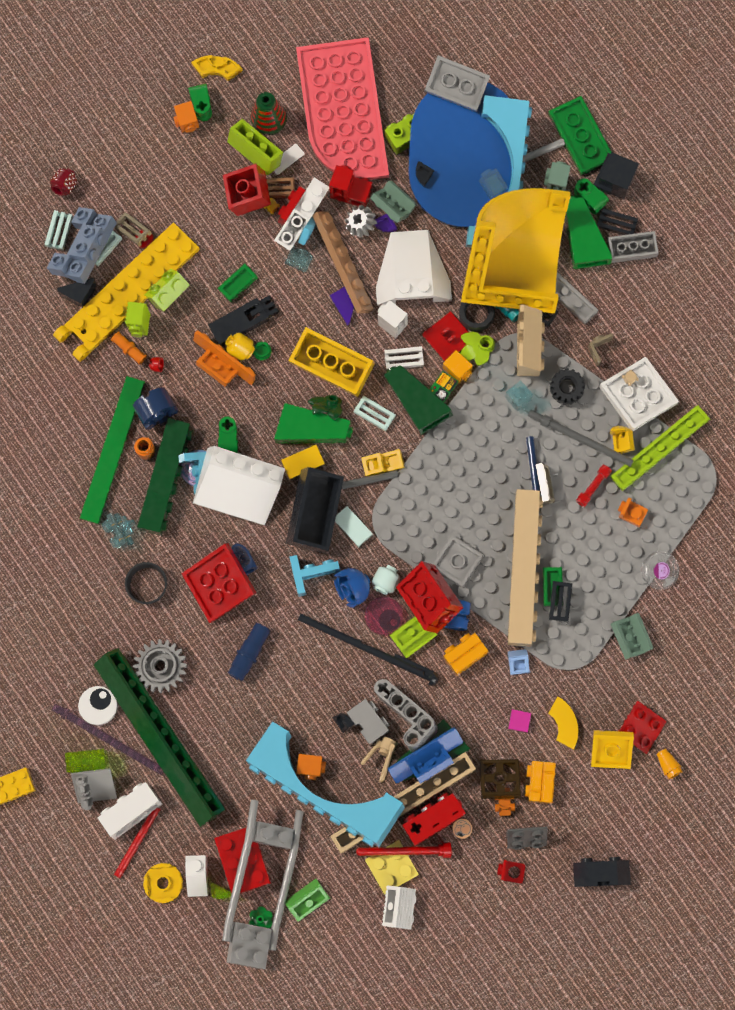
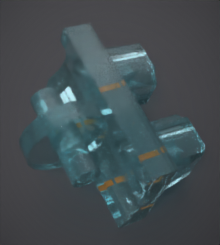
M119 513L106 515L108 519L101 525L106 533L114 530L116 536L110 539L112 547L119 548L134 544L130 535L134 533L131 527L135 525V521L127 520L126 516L121 517Z

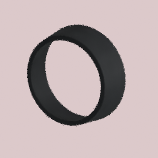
M151 562L136 564L129 570L125 578L127 594L132 600L141 604H152L159 601L167 588L165 572L161 567ZM144 568L157 570L165 581V588L162 594L150 602H142L135 598L130 587L134 574Z

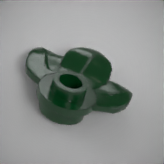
M336 395L313 397L308 400V404L313 405V415L327 413L332 420H335L342 414V400Z

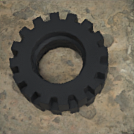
M569 368L556 373L550 384L552 397L558 403H563V405H571L574 402H578L585 389L584 378L580 376L579 372L576 373L574 369L569 370ZM563 380H571L575 384V391L571 394L563 393L559 387L560 383Z

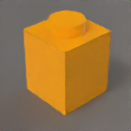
M457 350L443 363V369L458 380V383L462 380L466 381L472 375L473 365Z

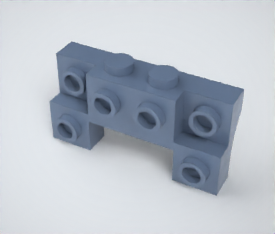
M79 207L71 221L76 229H80L67 254L54 253L47 269L52 275L63 276L85 284L117 222L112 216L97 214L94 209Z

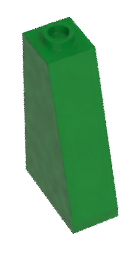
M571 196L565 221L573 269L610 265L612 255L584 198Z
M284 403L274 441L277 444L346 443L347 438H351L354 427H351L350 420L339 417L332 420L328 414L320 413L313 415L312 410Z

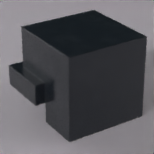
M613 152L611 154L608 153L593 185L609 195L611 193V195L624 200L636 175L639 163Z

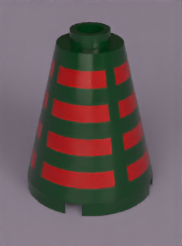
M263 92L258 95L251 110V124L261 134L274 135L280 132L286 125V109L271 93Z

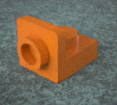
M629 497L626 502L622 500L617 510L621 512L618 518L640 527L648 509L632 502V499Z

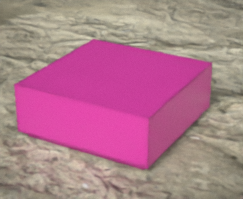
M512 709L508 729L528 733L531 713Z

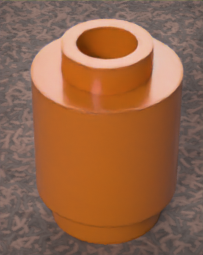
M142 437L135 442V452L141 459L148 460L154 456L155 446L149 438Z

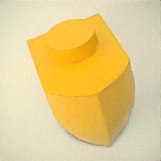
M615 426L610 429L609 433L613 436L614 451L623 454L635 450L633 432L630 428Z

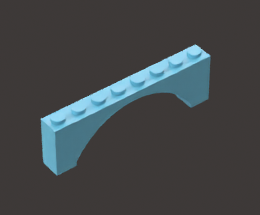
M485 95L481 118H486L499 132L507 146L511 159L512 171L508 192L523 189V181H520L521 174H524L525 162L522 161L523 155L527 154L528 144H525V136H529L530 125H527V118H531L532 107H529V101ZM475 226L468 227L466 247L471 248Z
M272 722L246 760L250 765L249 769L258 775L261 772L266 776L265 779L273 785L278 783L287 794L291 795V793H294L298 796L297 800L304 805L311 804L314 806L313 810L322 816L324 813L330 816L329 820L338 826L340 824L347 827L346 831L355 837L357 834L363 837L362 841L367 845L380 847L405 809L404 804L388 793H385L383 797L359 804H339L314 795L299 781L294 771L289 751V740L292 736L289 731Z

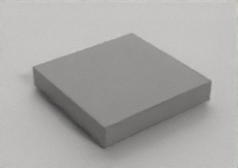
M451 535L433 564L441 575L464 588L484 555Z

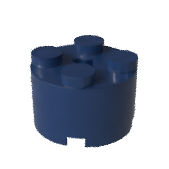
M164 387L149 391V396L144 398L142 395L133 404V408L146 430L158 424L160 426L166 425L167 419L179 411Z

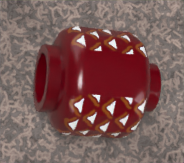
M69 168L58 169L50 179L51 190L59 196L69 195L78 182L74 171Z

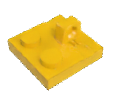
M594 730L591 767L631 769L633 732Z

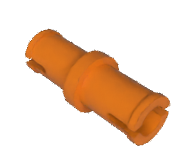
M119 331L111 338V341L120 347L125 355L128 354L139 365L147 358V355L140 351L133 341L130 342Z

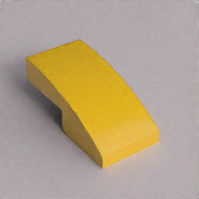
M400 449L362 457L365 476L405 468Z

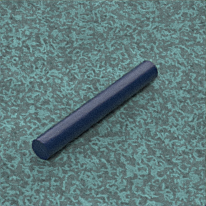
M529 436L526 437L532 488L541 493L536 468L537 459L534 437Z

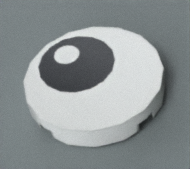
M95 686L82 694L79 699L78 708L80 715L85 721L99 726L108 723L114 718L118 703L109 689Z

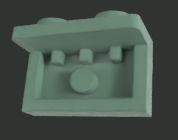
M389 180L383 189L373 193L370 198L377 207L381 208L388 214L390 219L397 223L408 218L417 205L392 180Z
M639 613L611 623L625 660L642 655L653 649Z

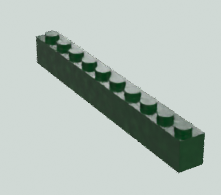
M119 648L105 653L94 664L97 672L198 825L202 827L225 811V808Z

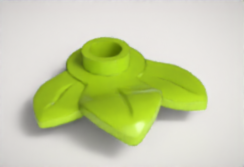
M468 332L461 335V339L466 346L460 354L466 360L475 359L477 366L485 364L489 360L490 353L495 348L494 339L488 335L481 336L477 332ZM486 343V344H488L489 346H488V347H483L482 345Z

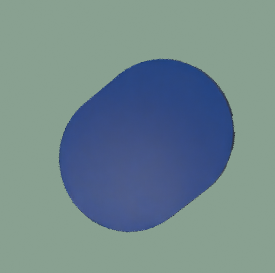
M487 83L477 112L427 93L413 115L410 129L408 167L411 190L422 209L446 225L454 227L476 226L477 217L482 207L491 199L508 192L510 187L512 168L507 146L496 128L486 118H481L485 95L509 98L503 91L491 83ZM418 161L435 170L425 187L416 178L415 170Z

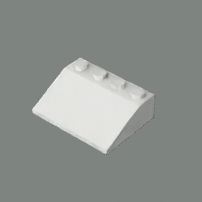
M212 446L207 448L193 504L265 525L280 489L285 468Z

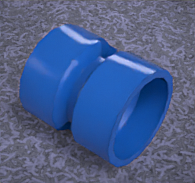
M459 600L464 608L444 628L467 631L469 620L466 616L470 614L471 603Z

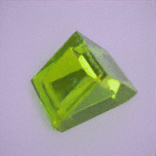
M211 883V897L213 899L231 898V892Z

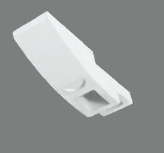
M315 177L313 178L275 238V242L289 251L292 249L329 190V186Z

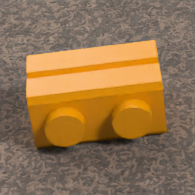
M470 633L466 634L460 639L461 643L455 647L453 644L444 651L446 654L443 655V658L456 676L489 652L476 633L472 635Z
M532 761L531 765H527L526 777H530V784L525 787V797H528V802L553 803L556 763Z

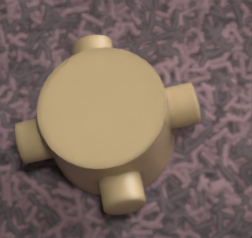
M629 370L626 375H622V379H624L628 386H632L635 381L639 380V377H637L633 370Z

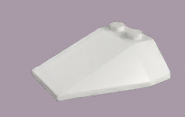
M428 230L391 232L376 285L377 306H381L383 303L387 304L389 300L395 305L396 300L433 298V302L452 301L450 279Z

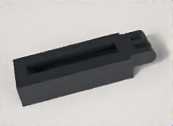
M269 295L261 300L256 298L208 324L217 343L224 346L230 335L233 336L236 333L244 335L268 322L269 318L280 312L278 308L270 311V309L276 306L274 302L266 304L272 300V297ZM258 313L260 314L259 317L251 321H249L247 318V315L251 314L252 317H254V315Z

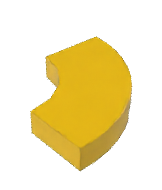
M208 55L191 62L202 78L209 75H218L229 81L243 71L239 64L227 57Z
M557 696L548 713L555 720L558 727L556 741L574 750L578 739L577 719L571 707Z

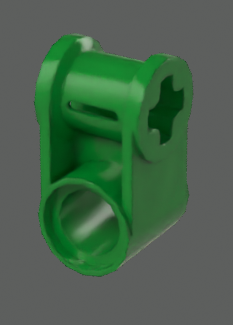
M207 84L188 87L197 119L208 121L212 117V109Z
M583 178L576 183L573 192L574 196L578 198L583 197L592 214L596 215L609 202L608 197L588 179Z
M223 417L219 421L218 447L238 453L236 422L232 417ZM226 423H230L231 425L229 430H226L225 427H223L226 426Z

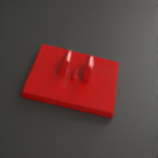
M450 311L426 330L422 336L445 362L456 350L460 352L466 346L461 339V335L468 333V331Z

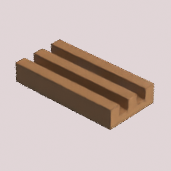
M294 177L267 179V184L291 183V186L268 187L269 191H286L269 192L270 198L289 197L292 190H295Z

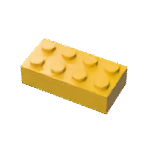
M26 767L0 777V805L36 791L29 770Z

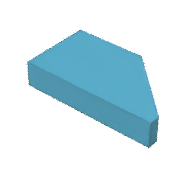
M313 217L305 226L298 240V243L302 245L306 244L316 225Z

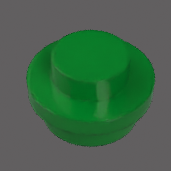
M258 342L254 345L253 355L256 359L264 361L271 356L272 351L268 343Z

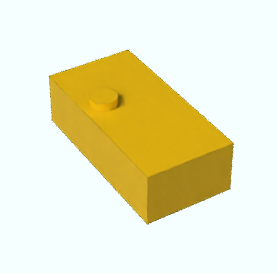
M305 327L288 360L292 365L356 397L359 396L375 365L373 360Z

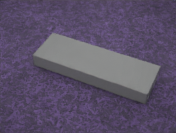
M557 273L556 294H558V300L586 325L599 310Z

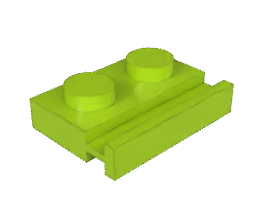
M414 616L389 636L405 658H408L436 637L437 634L425 631Z

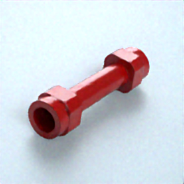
M603 464L597 471L598 475L584 493L581 492L576 502L580 506L585 507L591 500V495L601 482L608 478L612 470Z

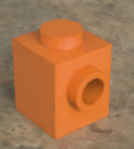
M191 101L174 106L176 116L173 119L176 128L180 127L182 133H190L199 128Z
M299 754L297 775L305 776L304 779L316 780V777H321V773H325L326 761H323L322 756Z

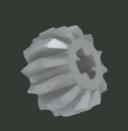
M359 205L358 209L352 207L353 212H347L349 218L344 219L347 223L346 229L350 231L351 235H357L359 238H362L363 234L369 236L368 231H374L372 225L377 224V221L374 219L376 217L375 213L371 212L369 207L365 208L362 205Z

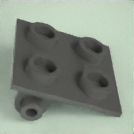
M548 827L507 829V849L520 850L523 847L541 848L547 846Z

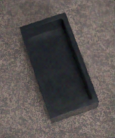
M311 467L301 470L285 544L319 553L329 551L344 476Z

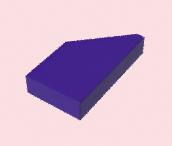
M343 287L329 296L348 326L350 325L354 306L346 288Z

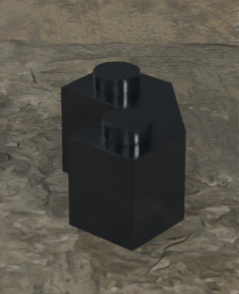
M609 857V861L593 862V858H581V862L573 863L574 887L631 885L629 860L621 861V857Z

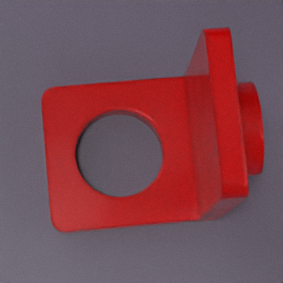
M503 860V863L498 865L497 875L500 876L502 881L522 884L525 864ZM513 866L520 870V875L517 878H511L508 874L509 869Z

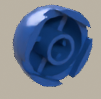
M347 568L334 575L337 577L334 580L336 591L342 600L346 598L349 602L346 604L348 607L354 608L367 599L370 592V579L366 574L355 568Z

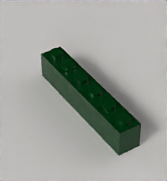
M167 419L137 526L140 531L162 536L163 531L166 532L167 515L172 512L174 504L171 502L172 497L177 494L179 484H176L177 479L182 476L184 466H181L182 463H179L178 455L188 453V440H192L194 433L190 423Z

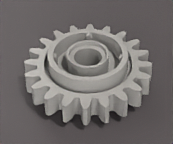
M161 639L158 640L157 645L151 640V647L144 644L145 651L138 650L141 657L134 658L139 664L133 665V668L139 669L135 674L137 677L141 676L139 680L141 683L145 682V689L151 686V692L154 693L156 688H158L159 693H162L163 688L170 692V685L177 688L175 682H183L180 675L187 674L182 668L188 667L187 664L182 663V661L187 659L186 656H180L183 652L182 649L175 651L177 645L174 643L170 647L169 640L164 645ZM160 661L165 662V668L162 671H157L156 664Z

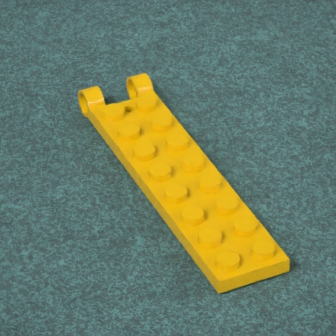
M173 222L65 325L60 326L53 336L61 343L70 334L74 333L84 344L78 346L72 355L79 362L83 361L126 320L128 302L144 303L148 299L145 294L149 288L156 284L169 269L178 271L200 248Z

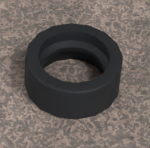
M461 302L459 319L466 329L480 332L489 328L493 323L495 316L494 306L484 305L488 310L487 318L481 323H473L466 317V309L472 303Z

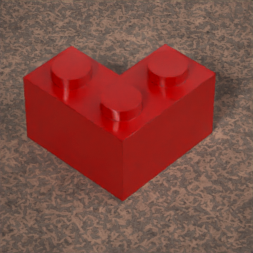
M336 165L329 184L330 198L357 207L362 205L365 208L373 189L372 182L369 179L354 177V170L346 165Z

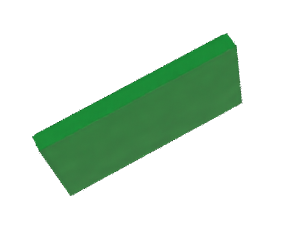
M582 96L549 110L548 114L561 139H564L565 146L580 175H585L602 167L607 154H611V150Z

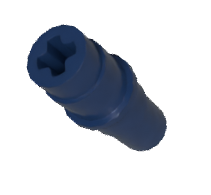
M255 623L241 648L236 651L237 655L231 664L228 675L241 682L244 680L253 664H256V658L262 650L261 648L271 630L259 623Z

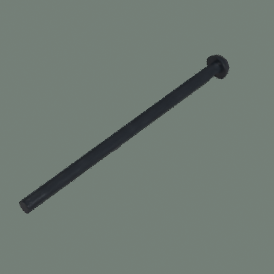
M303 614L299 615L298 621L430 681L429 686H434L439 681V676L435 671L396 653L395 656L389 655L372 646L363 644L360 639L348 636Z

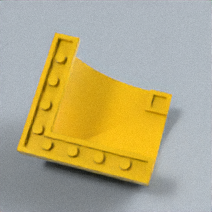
M542 188L514 190L498 195L482 207L476 221L461 302L520 309V305H526L542 310V312L555 313L558 303V294H556L557 265L563 224L570 200L569 191Z

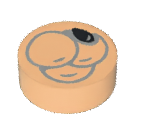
M458 819L453 824L452 830L457 838L465 839L472 833V825L466 819Z

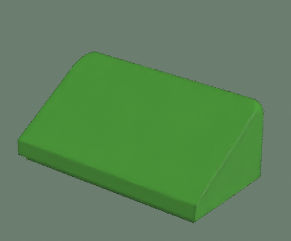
M315 879L288 898L285 904L299 922L329 900L330 897L318 880Z

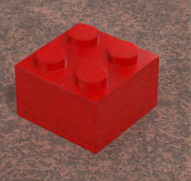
M257 164L223 175L228 209L237 216L271 205L265 171Z

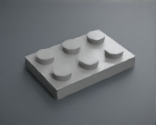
M438 55L424 92L477 112L490 75Z

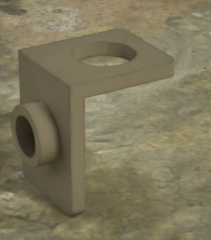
M613 333L606 336L599 335L589 343L588 350L596 367L600 365L601 360L595 348L612 341Z

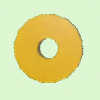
M160 863L152 866L144 876L143 887L150 899L158 903H167L179 896L183 888V878L176 867L171 864ZM162 877L167 878L169 882L165 889H161L158 886V880Z

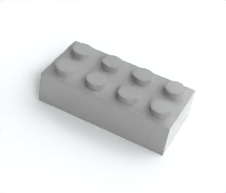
M655 231L608 237L607 240L608 248L612 255L611 263L654 258L659 254Z

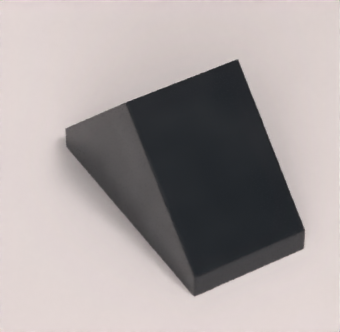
M94 278L87 279L85 284L76 282L58 287L57 290L62 298L83 308L88 303L97 285Z

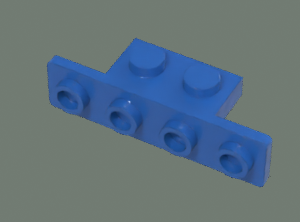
M453 727L390 766L388 771L396 784L412 774L421 784L454 763L448 752L462 744L463 740L456 728Z

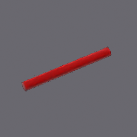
M157 807L147 816L114 873L116 877H122L161 810Z

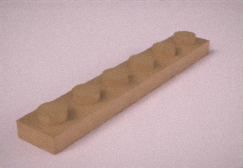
M329 212L314 213L312 217L357 314L371 312L374 310L371 300L356 272V267L350 259L348 250L343 244L332 216Z

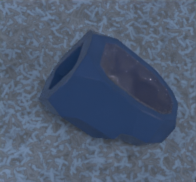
M236 543L231 547L246 575L258 569L245 545Z

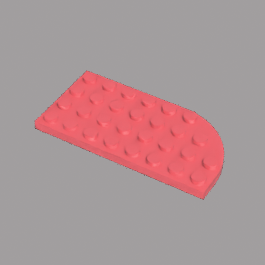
M369 37L296 47L308 136L316 157L332 172H334L336 165H346L354 170V177L356 178L364 177L369 180L389 178Z

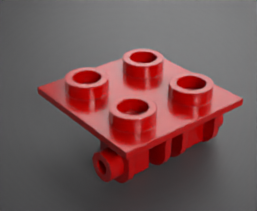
M637 701L618 731L633 732V746L647 755L667 721Z

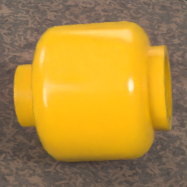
M242 333L230 335L225 343L227 345V353L240 361L249 359L255 349L253 340Z

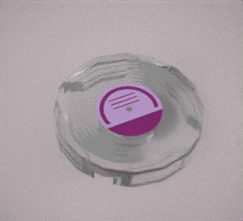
M662 551L653 552L648 555L649 557L644 560L641 569L642 578L645 583L652 589L665 590L673 586L679 577V565L675 557L670 553Z

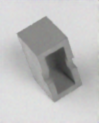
M364 699L349 710L347 715L356 727L359 725L362 727L361 734L371 746L389 732L387 727L390 725L383 716L379 718L376 713L378 709L375 704Z

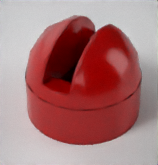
M153 357L150 359L149 362L152 364H149V368L154 372L161 373L164 367L163 358Z

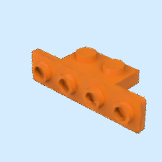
M198 330L194 333L193 341L206 350L196 361L198 367L224 387L236 375L240 376L250 385L254 383L256 375L251 368L245 367L236 357L229 355L221 345L212 342L205 333H201Z

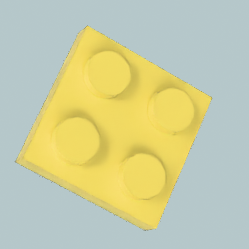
M398 840V841L394 842L393 844H391V845H389V846H387V847H403V846H402L401 842ZM373 855L365 859L384 895L387 894V886L399 887L419 875L408 855Z

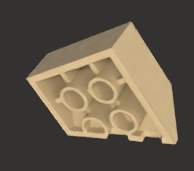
M520 305L517 320V376H540L541 370H544V359H541V352H544L545 346L544 341H542L545 323L542 322V310L526 305Z

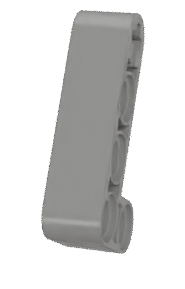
M381 679L376 682L374 691L379 699L411 725L403 738L408 749L415 752L426 745L438 730L433 718L388 680ZM383 689L388 690L389 693H390V695L388 696V694L385 693V692L382 691V690H383ZM399 699H402L403 702L400 705L396 706L395 702ZM417 711L416 716L409 717L411 712ZM431 723V727L429 729H423V726L425 724ZM418 738L415 744H410L411 739Z

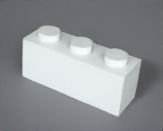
M146 782L140 783L133 788V792L129 795L120 797L117 800V804L113 807L104 809L98 819L110 837L116 840L163 804L150 785Z

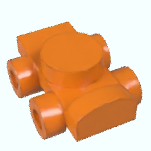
M505 788V792H511L510 788ZM514 798L494 799L498 800V804H495V812H499V816H511V811H515V803H510V799Z

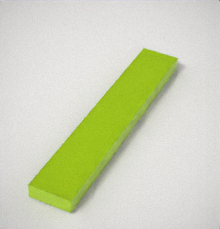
M699 405L695 406L634 456L631 467L623 465L610 478L623 492L705 425L710 418Z

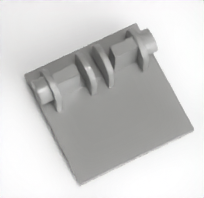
M110 768L71 773L77 801L81 803V807L84 810H90L93 801L117 798Z

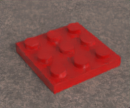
M229 543L223 544L181 573L209 623H213L257 593Z

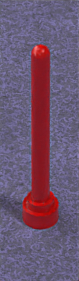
M442 842L438 846L368 847L356 849V854L359 856L438 854L442 858H451L452 852L450 842Z

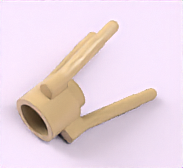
M383 737L382 741L377 740L375 746L361 761V765H364L379 748V753L386 757L379 779L380 783L385 780L392 755L398 744L388 737Z

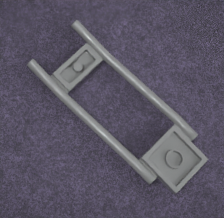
M251 800L244 845L225 919L222 941L230 942L226 963L266 969L268 950L276 951L279 928L299 847L304 811L296 810L293 829L256 821L259 801ZM252 842L290 849L271 929L233 922Z

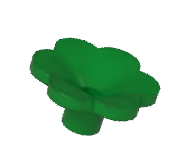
M261 906L257 910L250 912L249 916L251 919L249 925L264 928L272 926L271 919L273 914L271 911H266Z

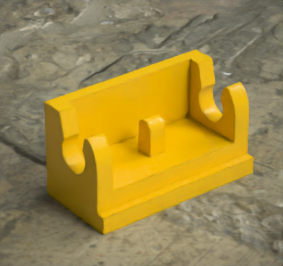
M317 445L281 460L289 479L300 475L301 470L304 468H316L325 464Z

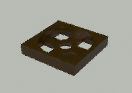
M519 759L479 761L481 799L521 798ZM495 765L496 771L493 774H484L488 768ZM503 765L510 767L515 774H507L504 771ZM502 775L504 780L499 782L496 777ZM507 782H516V786L511 792H505V784ZM485 783H494L497 786V792L487 790Z

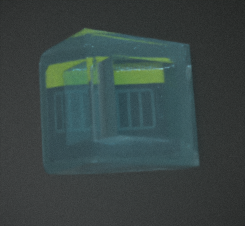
M292 247L285 264L306 272L313 256L307 250Z

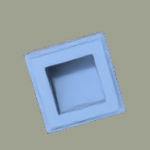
M527 650L508 651L510 675L530 673Z

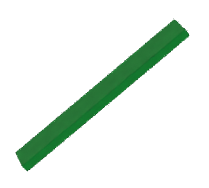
M126 376L80 515L81 520L99 525L136 413L133 404L141 397L145 381Z

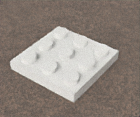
M646 357L599 385V388L632 432L679 403L678 399ZM629 370H633L637 377H639V380L635 381L632 386H628L624 379H622V375H626Z

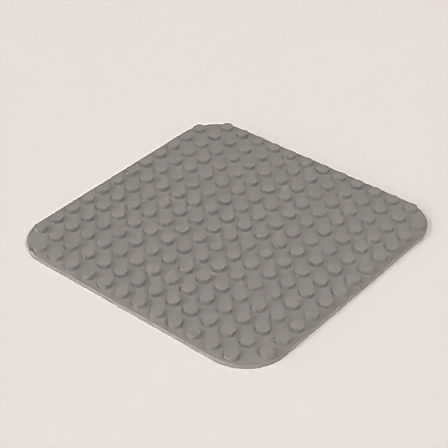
M517 333L503 337L495 343V348L490 353L489 360L475 369L448 405L452 410L453 416L428 431L404 463L405 468L398 471V477L393 478L379 496L372 514L373 528L382 545L413 568L421 561L433 564L451 535L483 554V559L464 588L445 576L443 578L458 600L470 602V609L508 636L515 497L517 489L533 490L526 437L533 436L537 464L543 463L549 466L555 503L547 504L543 502V507L539 508V515H542V526L538 527V534H541V545L537 546V553H540V565H536V572H539V584H535V591L538 592V603H534V611H537V622H533V630H536V642H532L531 647H521L552 668L575 670L586 666L596 658L614 633L611 623L626 617L655 577V566L648 564L649 560L658 555L661 560L658 563H665L709 503L716 488V471L708 455L686 439L622 492L610 476L625 464L550 427L546 428L540 425V422L528 417L530 410L543 416L546 414L552 417L553 421L614 450L613 436L609 433L610 429L615 426H628L599 388V385L604 381L543 338L542 341H544L545 346L544 352H541V359H544V370H541L540 376H517ZM567 368L569 370L574 369L576 373L579 372L580 376L584 378L585 383L581 399L571 405L558 403L550 392V384L554 375L560 370ZM563 380L559 385L560 390L565 394L573 393L576 388L571 380ZM654 418L633 431L635 450L623 453L622 455L632 459L670 427L659 419ZM603 464L608 466L612 470L611 474L597 487L591 495L589 503L585 507L580 506L576 502L581 492L584 493L598 475L597 471ZM629 497L632 499V502L648 509L640 527L618 518L621 512L617 510L622 500L626 502ZM543 567H562L563 582L572 583L568 623L549 620L550 606H544ZM564 587L561 617H565L568 587ZM554 606L553 616H557L558 606Z

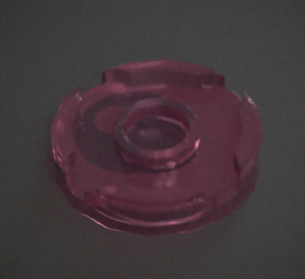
M379 597L371 601L366 608L365 621L367 627L373 633L387 636L401 626L403 612L401 606L395 600L389 597Z

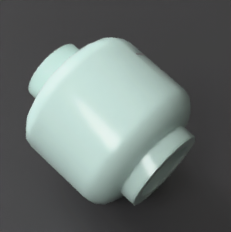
M387 565L386 568L379 567L372 579L373 588L384 595L393 593L400 581V576L397 574L398 570L390 565Z

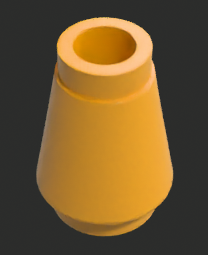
M663 749L656 754L664 776H667L669 780L683 772L681 770L682 766L667 749Z

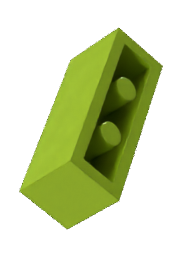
M241 119L230 128L227 142L253 164L260 166L266 175L271 174L280 166L283 151L244 119Z

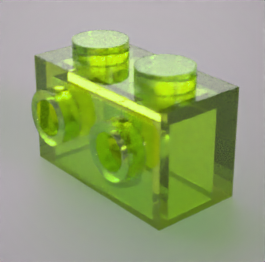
M105 749L65 753L66 773L68 774L109 768L108 752Z

